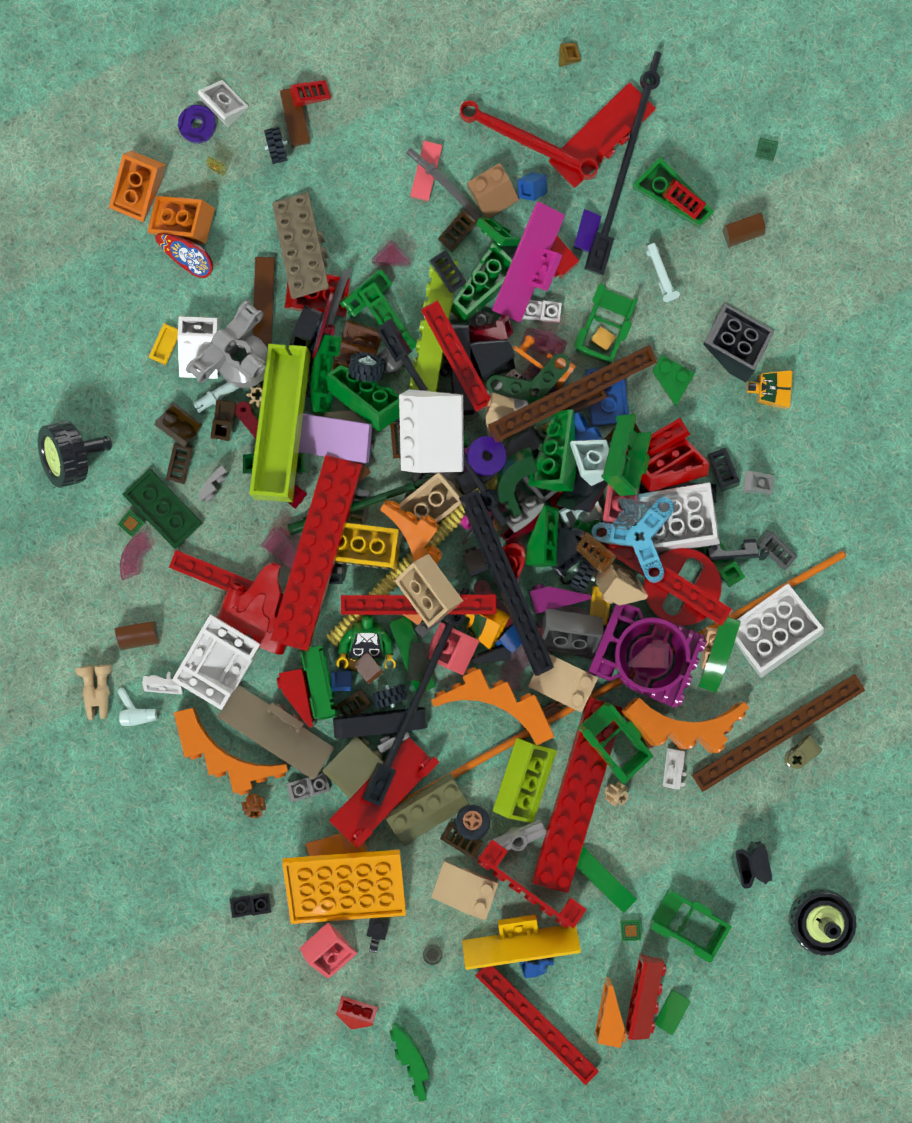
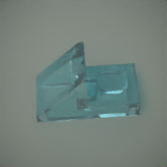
M618 499L623 512L618 515V518L612 524L615 529L629 530L652 506L651 503L633 499Z

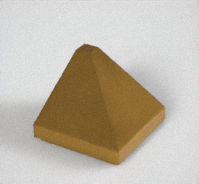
M577 43L560 44L559 67L581 61Z

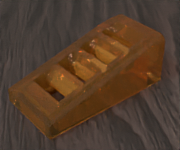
M588 532L584 534L575 547L601 573L606 572L617 557ZM588 540L590 543L588 544L586 549H584L583 545ZM594 546L595 548L590 554L588 551ZM599 551L600 554L595 558L594 555ZM602 556H604L605 559L601 563L600 559L602 558Z

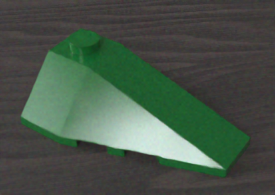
M572 409L561 410L553 415L546 431L547 436L544 443L540 444L538 449L540 451L536 459L538 472L529 475V486L556 492L573 491L576 463L570 445L571 441H575L574 410Z

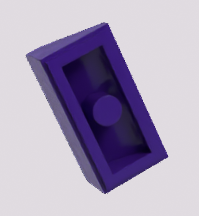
M584 209L574 249L589 252L594 233L598 231L602 216Z

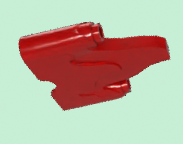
M271 562L266 564L247 591L244 592L243 585L238 582H233L232 585H229L216 618L244 635H250L254 641L260 644L259 648L283 655L287 645L270 641L278 616L277 610L282 594L279 581L281 565Z

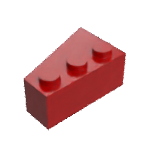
M684 438L651 458L647 472L642 474L640 482L652 492L708 476L709 462Z

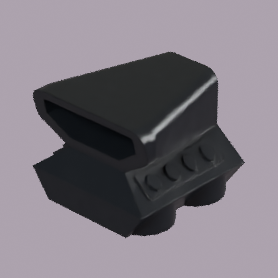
M509 339L470 343L471 362L481 381L487 380L494 374L500 375L516 369L513 359L515 354Z
M751 841L746 851L738 849L731 857L734 872L743 888H750L755 877L765 884L772 881L767 850L761 841Z

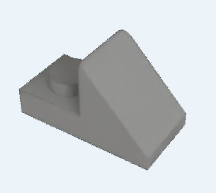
M746 471L743 492L773 494L774 475Z

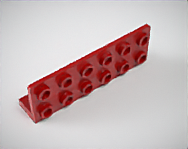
M407 738L401 744L391 766L392 769L396 770V773L381 806L362 799V795L370 780L369 778L329 819V822L356 848L360 847L380 822L423 777L427 776L435 768L439 761L435 757L430 758L411 738Z
M491 839L481 855H476V858L479 859L477 863L486 870L490 868L494 870L493 875L502 882L505 880L510 882L508 886L519 894L521 891L525 893L524 898L534 905L537 903L541 905L539 909L550 917L552 915L556 916L555 921L566 929L568 926L574 929L586 912V908L570 897L558 913L497 868L508 851L493 839Z

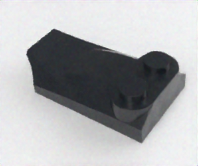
M577 466L573 491H562L556 506L590 513L608 483L603 480L591 486L581 477Z

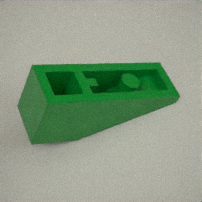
M543 506L527 544L526 565L534 567L556 566L558 508Z

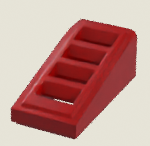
M326 80L291 85L289 89L295 107L331 99ZM320 86L323 87V91H324V94H325V95H321V92H320V89H319ZM312 88L316 89L317 96H314ZM307 89L309 90V93H310V96H311V97H308V96H307V93H306V90H307ZM299 91H302L304 98H301Z
M673 180L662 195L694 220L706 205L704 201L677 180ZM676 187H677L679 190H678V191L676 192V194L672 197L671 194L674 192V190H675ZM684 192L685 195L680 200V202H678L677 199ZM689 197H691L692 199L690 200V202L687 204L686 207H684V203L687 201ZM696 201L698 204L691 212L689 209Z

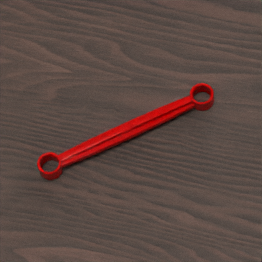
M469 100L461 104L460 115L463 121L467 123L477 121L521 145L577 169L580 176L585 180H592L597 176L598 164L594 159L585 158L581 160L525 130L480 111L474 101ZM468 106L476 109V113L472 117H466L462 112ZM590 163L594 165L595 172L590 175L584 174L582 166Z

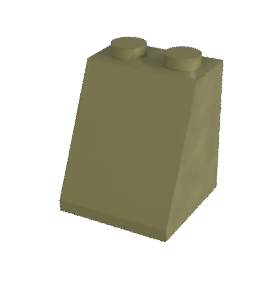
M364 736L354 737L322 770L349 798L371 777L377 762L384 763L382 759L384 757L383 754L377 749L373 750L369 746L370 742Z

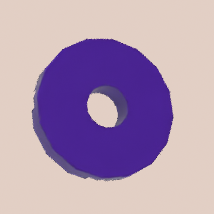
M192 105L181 112L178 118V128L181 135L187 141L200 144L208 141L216 131V120L207 107ZM196 119L202 121V126L198 129L192 127V122Z
M489 436L480 437L470 445L467 452V460L476 473L483 476L493 475L504 466L506 450L502 443H495L494 438ZM482 452H489L491 460L485 461L482 458Z

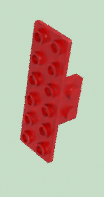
M628 83L561 149L581 160L592 158L597 162L598 166L606 158L610 159L616 153L615 149L619 145L623 146L630 139L629 136L642 94L631 83ZM649 101L645 109L642 123L656 109ZM549 160V164L573 188H576L584 180L580 176L579 170L556 160ZM590 163L582 166V172L587 175L595 170L594 165Z

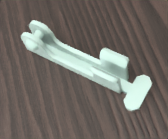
M655 243L647 245L646 254L653 261L660 280L658 284L662 294H666L663 297V301L669 302L679 298L680 293L674 291L660 257L659 248Z

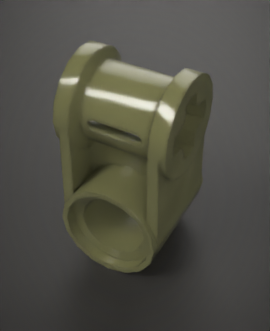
M809 734L786 753L784 757L785 763L789 767L800 769L822 752V748ZM793 756L798 757V758L796 759V760H797V763H793V761H794Z

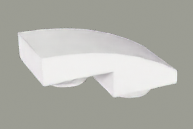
M530 300L522 319L559 323L562 303Z

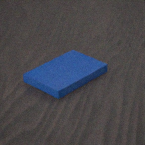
M601 368L585 369V374L587 376ZM625 379L605 388L604 391L608 398L589 407L591 427L617 424L616 416L629 415Z

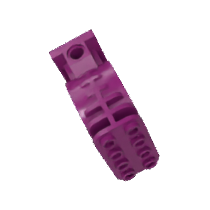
M616 604L588 673L607 681L620 678L633 691L676 708L677 705H682L685 694H682L683 690L689 687L691 683V670L697 668L700 658H697V655L704 650L707 640L704 639L705 635L698 634L691 629L688 630L670 621L660 618H643L640 609L632 605ZM638 615L639 621L636 622L635 618ZM618 621L629 625L619 639L614 638L613 631ZM650 625H654L651 635L639 638L630 649L629 662L635 671L631 681L629 679L631 671L626 663L627 648L635 637L647 633ZM671 632L673 634L671 644L676 654L674 668L666 678L654 682L652 688H648L651 679L661 677L672 665V649L666 642ZM610 643L616 645L614 663L603 658L606 648ZM648 652L655 653L656 660L654 662L647 661L646 654ZM614 670H616L618 674L615 675V676H612Z

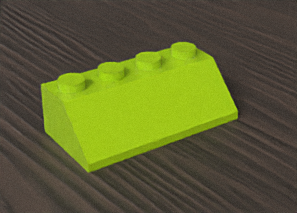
M516 738L493 812L509 819L528 823L534 822L557 750Z

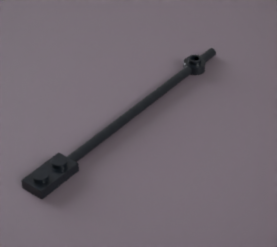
M657 51L654 52L650 69L640 77V85L643 88V92L630 133V139L628 140L602 232L594 233L584 270L598 275H604L614 238L609 237V232L650 92L660 84L657 68L662 53Z
M393 319L387 320L376 329L395 362L400 360L403 362L420 391H429L408 357L412 352ZM464 451V466L481 492L480 495L486 509L493 512L500 526L505 525L508 522L498 507L500 501L498 494L492 489H487L479 474L469 465L467 454Z
M462 588L460 595H468L470 590ZM451 614L444 616L447 624L384 765L377 762L362 795V799L381 806L396 773V770L391 768L452 629L454 625H459L463 622L465 614H455L453 618H451Z

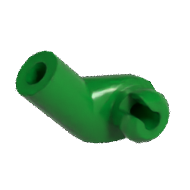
M577 519L574 522V527L590 535L592 534L593 526L600 521L592 520L585 523Z

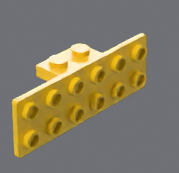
M536 914L498 920L499 935L462 940L466 970L581 953L576 926L574 929L569 926L566 929L561 925L538 929Z

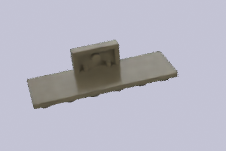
M306 192L273 202L272 205L292 299L328 289L329 285L325 267L328 266L326 258H329L326 247H323V243L326 242L322 231L319 232L315 224L309 193Z
M238 686L218 714V718L314 780L333 752L334 747L303 727L304 723L301 722L302 719L296 714L290 715L285 712L286 708L281 704L276 703L275 705L271 703L269 705L243 687Z

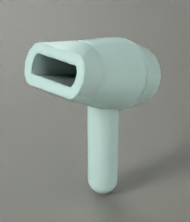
M118 689V694L127 708L119 713V722L122 726H135L158 720L155 709H136L125 689Z

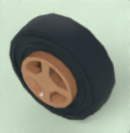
M468 805L457 814L456 828L464 838L477 840L488 832L490 818L487 811L481 806Z

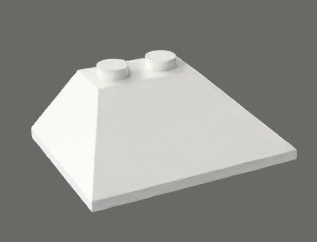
M210 614L172 681L222 710L254 660L260 644Z

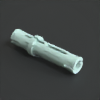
M226 382L212 392L208 391L207 395L193 402L197 411L201 413V411L209 406L216 405L217 399L221 400L240 387H235Z

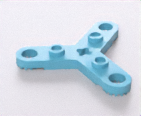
M666 497L656 500L655 504L636 526L599 522L593 526L592 536L599 543L634 547L646 579L653 583L659 582L664 577V569L652 538L674 512L673 501ZM668 503L670 505L669 510L666 512L660 511V504ZM605 528L607 535L601 538L596 535L597 530ZM642 533H644V540H639L637 542V538L635 535H641ZM651 568H658L660 574L657 577H651L649 575Z

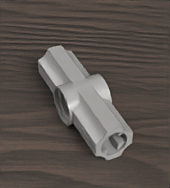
M537 820L520 828L511 827L507 830L506 834L493 840L508 852L511 850L521 851L525 849L528 843L545 837L546 831L541 820Z

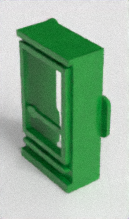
M599 284L592 299L594 306L585 328L580 329L574 346L576 348L575 351L609 365L615 357L620 342L627 338L632 325L629 320L638 299H628L606 290L605 285ZM598 307L625 317L622 326L604 320L600 316H595ZM593 319L620 329L609 356L583 346Z
M635 413L616 416V430L613 433L604 472L601 477L620 496L637 495L641 476L646 474L650 460L647 452L652 433H636L633 430L636 421Z
M321 645L311 647L309 652L300 650L304 671H307L312 696L310 697L313 717L314 719L319 718V721L338 717V713L334 709L336 704L334 703L335 699L324 653L325 650Z
M605 702L578 727L579 731L583 733L586 740L600 754L621 783H627L636 772L654 757L640 740L642 735L635 725L630 721L626 722L610 703ZM614 720L619 728L605 741L599 743L595 737ZM622 730L638 752L620 768L603 747Z
M670 888L650 921L654 931L666 938L670 936L693 948L696 956L709 963L713 961L732 928L728 922L712 914V911L697 901L692 902ZM684 902L691 909L682 925L678 927L679 930L677 932L670 928L669 925ZM694 909L719 923L706 948L680 934L681 931H684V926Z

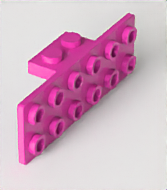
M536 202L492 308L494 312L501 315H509L510 319L521 322L535 287L548 291L562 258L561 254L550 250L565 217L564 214L541 202Z

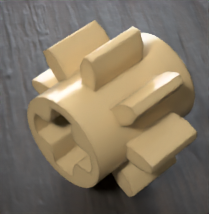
M258 383L256 388L250 387L252 391L250 394H246V396L252 398L249 402L251 405L256 403L257 407L260 408L262 397L259 400L254 397V395L258 394V391L262 394L263 389H261V385Z
M619 781L616 784H609L605 789V800L614 807H616L617 803L623 805L628 799V788Z

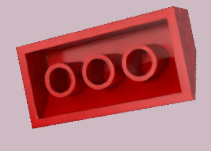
M639 954L625 1025V1031H627L629 1040L649 1039L650 1033H654L655 1022H653L654 1014L657 1015L659 1003H657V997L662 993L663 984L660 982L661 977L665 976L666 965L662 958Z

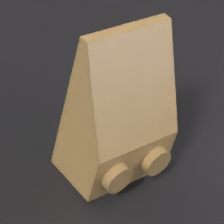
M549 654L554 668L539 676L533 674L528 687L582 713L598 677Z
M444 861L431 898L466 914L486 920L499 883L497 879Z

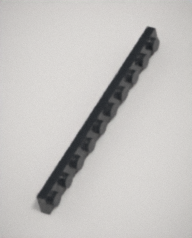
M478 490L459 497L535 676H539L553 669L554 666Z

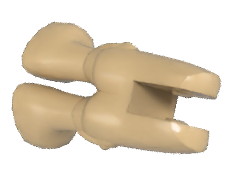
M112 665L75 668L76 675L81 676L84 681L82 695L88 720H94L95 706H99L100 718H107L110 694L107 676L112 671ZM94 670L97 676L98 684L96 689L94 686Z

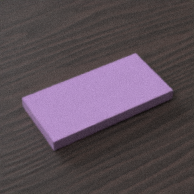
M303 414L299 452L319 456L328 455L339 459L368 463L372 424Z

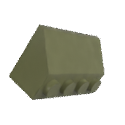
M450 773L398 804L386 816V820L395 835L406 845L459 813L462 808L470 804Z

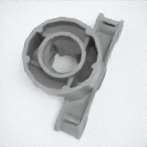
M249 300L243 302L228 326L224 330H218L212 337V343L209 347L187 364L186 372L193 374L199 383H204L217 369L228 383L240 388L252 387L264 380L268 348L260 338L252 335L250 332L262 319L263 312L255 309ZM241 350H246L248 356L244 358L242 363L233 360L235 354Z

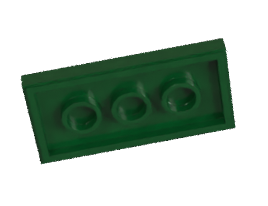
M151 468L122 494L175 550L203 524Z

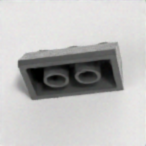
M546 609L542 619L540 636L547 652L594 659L603 637V617Z

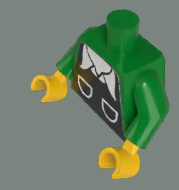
M363 615L362 622H354L352 628L348 629L341 637L338 652L340 657L336 660L337 667H339V661L342 659L345 661L344 668L348 667L346 655L350 659H359L365 653H369L373 659H384V656H386L385 668L387 669L386 663L389 660L393 661L395 668L396 663L392 659V655H394L392 639L386 630L381 629L380 623H373L374 617L372 615Z

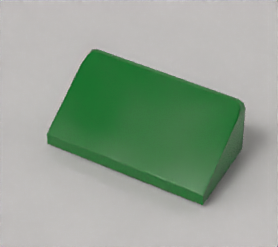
M671 990L655 1020V1025L673 1036L691 1002L689 998Z

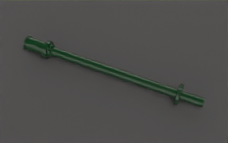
M432 476L418 481L410 478L409 484L353 503L350 513L409 491L414 492ZM307 516L303 517V520L288 524L291 536L303 532Z

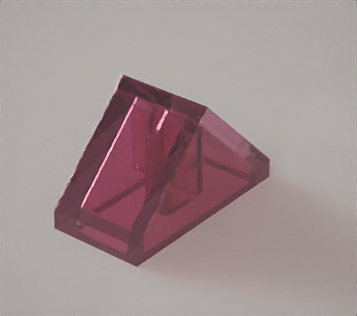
M391 240L372 258L373 266L411 267V260Z

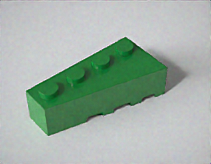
M660 157L633 184V189L700 229L713 216L714 211L706 204L694 220L664 198L662 195L673 180H677L702 200ZM676 187V189L674 190V192L671 194L672 197H673V196L676 194V192L679 190L677 187ZM684 192L677 199L678 202H680V200L685 195ZM689 197L683 206L686 207L692 198ZM695 201L689 210L692 212L698 203Z
M495 242L491 244L489 250L452 303L450 312L461 322L470 320L499 294L512 259Z
M342 365L327 374L328 391L366 422L372 424L377 431L380 432L400 418L399 395L394 393L393 389L389 387L383 388L373 380L372 383L368 381L362 382L361 379L358 381L356 377L352 378L349 375V368Z

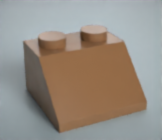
M500 163L467 182V189L485 218H491L519 201L513 185Z

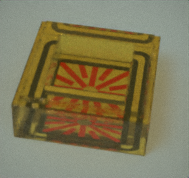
M208 156L206 160L208 168L225 176L228 171L226 165Z

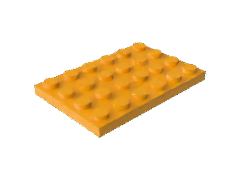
M400 850L282 858L291 924L406 916Z

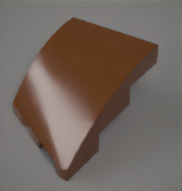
M347 320L341 336L339 356H335L331 371L340 365L349 368L350 358L354 353L362 352L364 354L368 352V354L375 353L374 356H376L381 341L377 330Z

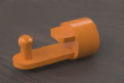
M527 335L520 348L514 345L512 349L541 370L544 366L525 353L530 345L535 342L533 337ZM548 353L546 357L550 360L553 356ZM563 358L556 359L555 365L557 368H563L566 365V361ZM570 362L569 369L556 382L554 387L560 389L564 386L576 369L574 364Z

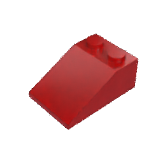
M326 274L329 285L328 289L292 299L287 280L284 309L302 311L304 305L323 314L329 294L331 292L334 296L340 277ZM349 278L346 282L340 301L344 297L348 296L350 283ZM339 304L335 316L346 317V308Z
M304 668L279 673V677H277L278 689H282V693L309 727H313L316 721L313 717L306 671H304Z

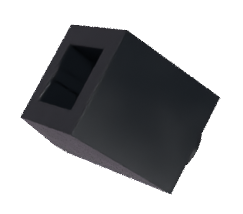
M304 305L292 333L290 345L306 346L308 350L311 348L316 338L322 312Z

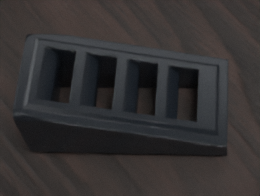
M446 250L441 251L428 260L450 294L467 283ZM444 258L446 261L438 266L436 262ZM449 264L450 268H448L444 272L440 270ZM454 271L455 274L446 279L445 276ZM458 277L459 281L451 286L449 283Z
M726 448L709 453L708 458L721 492L739 486L740 481ZM721 456L725 457V459L717 462L714 461V459L719 458ZM725 463L728 465L720 469L717 468V466ZM730 471L727 475H720L723 472ZM730 478L733 479V480H731V481H729V482L723 483L724 480H727V479H730Z
M501 644L498 647L496 646L472 656V661L474 664L506 661L511 659V652Z

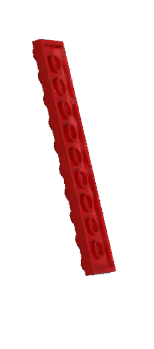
M325 455L270 641L309 652L363 469L362 464Z
M589 697L579 726L605 702ZM613 705V706L616 708V710L620 713V715L622 716L623 714H622L620 711H621L623 708H622V707H619V706H616V705ZM613 720L595 738L601 743L616 731L619 726ZM577 729L531 880L533 884L569 893L607 768V763L586 740L579 729ZM616 735L606 744L605 747H603L604 750L609 754V756L611 754Z

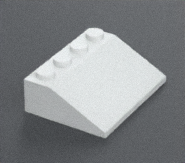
M410 389L400 394L401 471L416 473L464 471L463 395Z
M710 483L638 494L636 504L637 524L659 498H669L674 504V512L652 538L657 554L677 548L691 549L720 544ZM662 503L659 506V510L662 512H666L670 508L668 503ZM644 533L639 535V540H644Z
M787 584L737 619L741 623L735 643L749 664L762 678L823 635L824 628L791 586Z

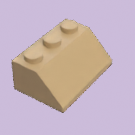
M438 472L400 502L399 505L403 511L413 513L418 521L424 515L426 517L431 516L438 523L461 504L459 497L464 495L452 481Z
M429 554L413 562L395 580L428 627L434 625L463 602Z
M608 557L604 558L593 574L599 591L603 595L602 598L610 604L614 602L617 605L645 600L648 597L637 574Z

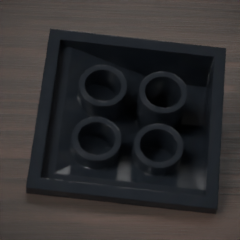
M724 303L703 345L729 374L746 383L756 370L774 330Z

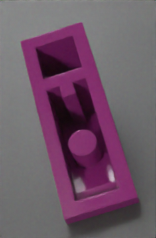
M543 584L533 586V591H529L535 614L544 612L546 609H556L591 599V595L553 587H544Z

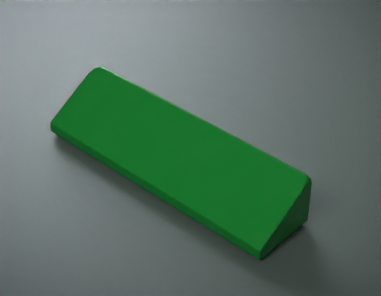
M403 617L390 622L389 626L416 692L428 664L411 620ZM431 676L425 691L436 687L433 676Z

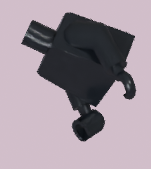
M558 523L556 566H551L557 576H561V583L568 585L572 582V579L569 582H565L563 580L566 576L564 572L592 552L591 548H594V553L597 557H601L603 555L599 553L598 548H602L606 552L607 547L604 544L598 545L591 535L579 528L564 527L562 523Z

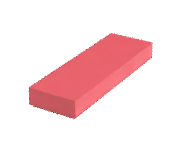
M424 141L420 156L428 163L435 164L434 168L437 169L443 146ZM418 164L410 197L429 202L434 178L430 174L427 175L425 173L426 170Z

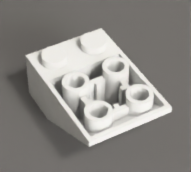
M179 317V377L196 378L193 374L186 372V366L192 359L201 355L212 343V337L220 330L218 318ZM216 369L209 378L218 379V370Z

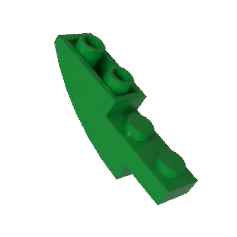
M393 1023L390 1036L392 1042H396L397 1049H394L396 1059L401 1061L402 1066L409 1064L407 1071L409 1078L413 1077L414 1080L412 1085L414 1097L418 1096L419 1102L427 1100L424 1080H428L430 1075L427 1064L412 1037L399 1024Z

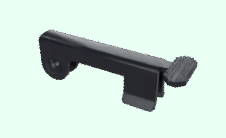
M744 539L743 544H741L742 550L724 551L719 544L710 545L706 549L707 557L711 561L750 558L765 560L769 555V551H763L761 554L758 553L756 539Z

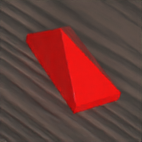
M341 996L336 1015L350 1029L373 1026L378 1007Z

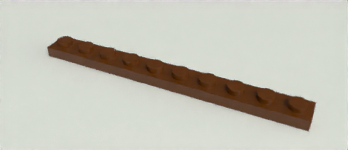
M650 345L645 346L487 424L495 443L657 363Z
M853 674L691 776L701 792H704L866 690L856 674Z

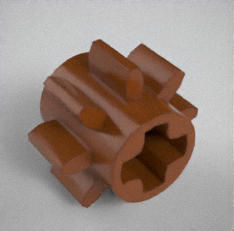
M250 794L246 797V802H241L244 815H248L250 818H258L262 815V810H266V803L263 797L257 794Z

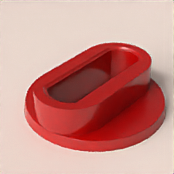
M677 548L659 556L661 564L678 575L687 559L697 561L701 569L693 584L717 600L720 599L721 578L716 566L706 555L693 549ZM645 578L644 589L648 595L646 598L647 602L659 618L676 625H691L706 618L705 615L684 602L676 615L666 613L662 604L669 592Z

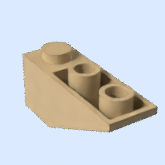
M492 392L486 407V425L516 411L514 399ZM487 425L488 436L493 438Z

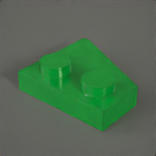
M479 218L476 223L482 229L481 232L494 239V242L500 247L518 246L522 236L513 237L510 235L511 230L492 218Z
M661 355L652 371L675 406H677L695 374Z

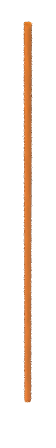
M841 551L734 611L729 617L738 619L785 585L789 584L793 588L846 558L845 553ZM715 622L706 628H718L719 624ZM706 628L697 633L705 635ZM671 647L672 653H673V655H674V654H675L674 647ZM656 656L648 661L654 662L656 660ZM633 669L630 670L631 674L629 676V679H632L635 675V671ZM620 678L614 679L591 692L589 697L596 699L623 684ZM566 706L547 717L549 724H552L575 711V709ZM526 729L450 773L455 779L513 746L516 738L526 739L531 735ZM436 781L430 783L429 785L421 788L420 790L402 799L398 804L402 803L403 801L407 800L408 798L427 788Z

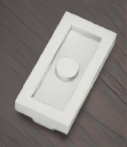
M171 672L167 673V679L156 675L143 676L142 684L145 692L183 695V687L172 681Z
M667 748L663 779L664 787L680 789V786H685V783L681 782V776H686V773L682 772L685 751Z

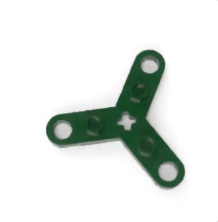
M564 353L555 354L531 381L494 374L488 378L487 389L490 393L493 392L505 397L525 400L530 404L546 396L547 392L569 369L570 359ZM563 358L566 361L565 367L557 368L555 360ZM495 379L500 380L502 383V387L498 390L491 387V382ZM537 387L539 395L531 396L530 388L535 389ZM553 415L535 423L538 434L543 438H546L547 433L542 431L541 426L545 423L550 424Z

